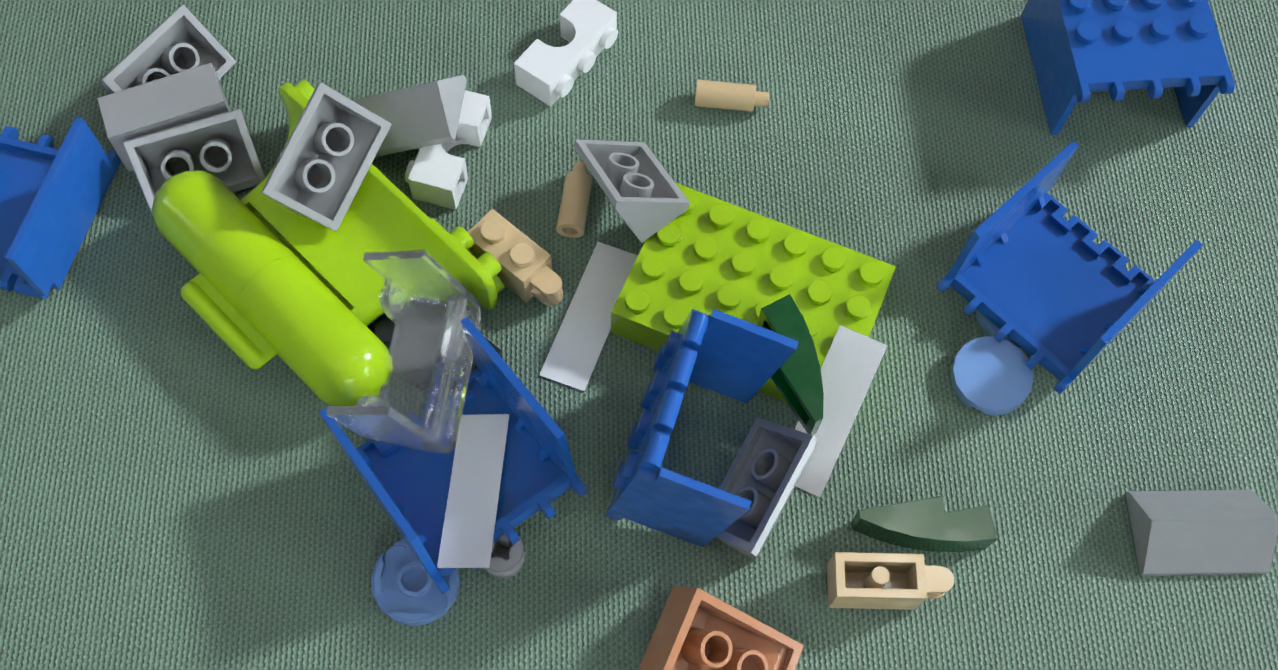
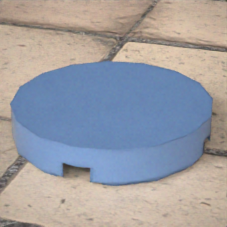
M994 336L977 337L964 344L954 357L950 370L952 388L961 402L969 408L973 406L975 409L981 410V413L990 416L1007 414L1018 408L1032 390L1034 375L1033 371L1025 365L1029 359L1019 347L1006 339L999 343Z
M404 539L393 544L394 546L388 549L386 553H383L376 561L371 576L372 594L382 612L395 622L409 626L429 624L445 615L455 602L460 587L459 568L444 577L448 582L450 590L442 594Z

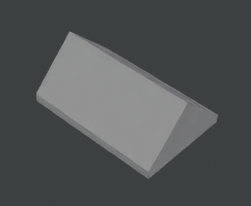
M182 4L100 81L107 93L112 94L209 63L213 64L219 80L237 62L186 6Z
M212 63L97 98L107 137L128 172L133 171L134 168L124 146V141L231 111Z
M464 75L352 100L392 124L375 157L455 141L467 83L466 77Z
M318 82L261 193L284 208L336 232L392 124L322 82Z
M241 108L123 142L151 213L156 191L169 177L184 171L203 170L221 180L232 192L257 186L266 177L255 138Z
M575 139L574 148L614 208L641 243L688 210L690 202L645 142Z
M757 417L719 487L723 491L752 501L750 508L715 538L757 560L811 458L818 439L813 435Z
M1252 490L1128 491L1125 494L1140 576L1267 574L1270 572L1278 535V516Z

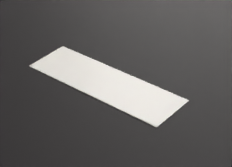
M597 242L539 374L540 376L585 391L611 329L612 308L638 255Z
M841 325L839 326L821 367L824 393L823 420L817 433L813 435L818 439V442L796 487L821 497L888 345ZM798 420L795 430L807 433Z
M510 414L460 416L437 568H490Z

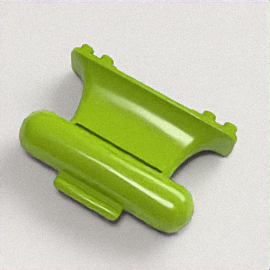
M302 79L295 86L285 82L278 88V93L289 118L288 139L314 92V88L305 79ZM373 164L368 169L336 232L284 208L261 193L273 168L242 199H239L217 177L203 170L184 171L169 177L155 193L152 205L155 225L159 232L199 273L181 287L182 298L249 368L260 369L274 356L278 355L322 401L339 410L362 409L378 400L389 386L393 370L392 356L385 344L367 327L379 316L409 299L438 292L463 295L484 309L492 310L498 305L497 294L505 288L502 280L497 276L502 270L501 265L492 254L486 251L479 258H476L469 249L474 245V241L463 227L457 226L448 233L434 218L430 219Z

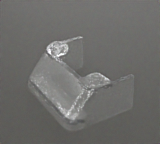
M425 250L365 253L363 261L385 279L384 287L380 292L379 302L386 316L395 323L389 350L390 372L387 380L381 386L379 396L365 395L359 399L356 406H328L326 415L363 438L430 453H449L454 449L457 442L473 362V354L460 321L468 317L479 330L481 321L479 302L471 292Z

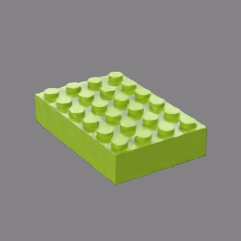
M676 183L690 202L688 210L645 240L611 311L612 333L659 351L661 345H665L670 331L678 332L692 309L710 315L713 309L757 325L761 308L790 294L807 324L814 341L821 368L840 325L864 336H870L896 266ZM772 378L759 390L761 393L787 403Z

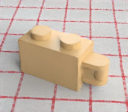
M491 209L468 231L474 241V245L469 249L476 258H479L486 251L492 254L502 268L497 276L509 290L525 303L533 296L547 306H554L561 302L563 298L562 280L552 270L551 255L494 209Z
M835 552L827 563L828 608L915 610L926 599L941 598L954 585V576L948 568L944 566H925L924 554Z

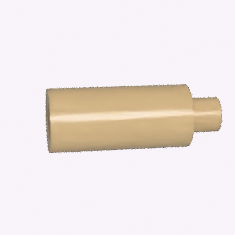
M697 79L696 107L753 112L754 106L768 107L769 92L756 91V85Z
M575 162L573 171L566 173L556 226V231L565 237L579 238L584 235L593 178L588 174V167L584 162Z

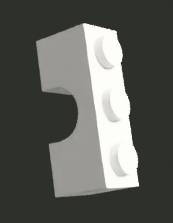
M573 0L561 12V37L568 41L569 44L562 47H552L536 39L514 62L517 86L550 107L560 97L563 98L570 92L574 81L582 72L587 73L592 68L596 57L604 48L609 49L618 36L617 12L597 0Z
M465 90L455 141L418 148L419 152L415 161L411 160L405 173V181L409 183L413 199L454 210L457 209L468 181L465 158L450 155L448 151L460 144L481 147L492 119L489 96Z

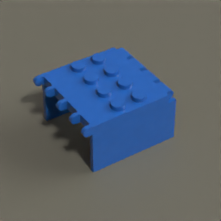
M1028 0L1021 14L1050 135H1058L1077 101L1078 103L1089 102L1090 92L1109 91L1113 101H1120L1124 98L1125 90L1147 89L1149 97L1153 99L1162 96L1163 88L1174 87L1186 127H1192L1219 92L1221 94H1232L1234 91V79L1208 0Z
M75 117L60 149L53 148L54 139L49 135L42 134L36 144L17 140L18 129L6 126L0 135V289L8 291L15 289L16 293L46 299L52 288L60 290L121 163L117 152L110 150L106 154L84 119Z
M1073 141L973 231L949 273L936 285L940 292H944L950 286L966 299L969 304L963 311L968 316L978 310L1000 330L994 338L999 343L1008 336L1032 356L1025 363L1030 370L1040 363L1054 375L1059 382L1053 390L1059 395L1152 301L1203 246L1202 243L1196 240L1156 281L1137 265L1130 271L1123 266L1129 261L1126 256L1106 240L1096 245L1093 241L1099 234L1075 215L1068 221L1063 218L1068 209L1047 193L1079 147Z
M692 309L679 331L671 330L665 345H661L653 365V369H655L654 376L643 394L640 407L643 409L638 422L635 421L626 444L629 450L625 461L620 463L614 478L613 487L616 488L606 515L615 520L625 518L704 547L749 510L752 501L662 467V461L670 440L669 436L673 431L688 382L748 403L794 353L799 341L713 309L710 315Z
M468 317L460 322L478 369L454 384L459 392L455 397L447 388L420 406L425 415L422 419H419L414 412H411L385 429L390 438L386 443L382 441L379 435H376L363 445L355 448L327 407L319 412L359 477L442 594L450 590L448 582L444 577L457 569L437 568L461 415L510 414L493 542L505 534L512 545L515 544L520 538L514 528L539 510L543 512L547 519L556 515L550 502L570 488H573L580 497L588 492L586 486L576 474L564 432Z

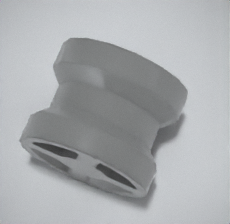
M504 534L493 542L491 557L493 558L490 560V568H485L489 574L497 578H508L521 570L525 561V552L521 538L512 545Z

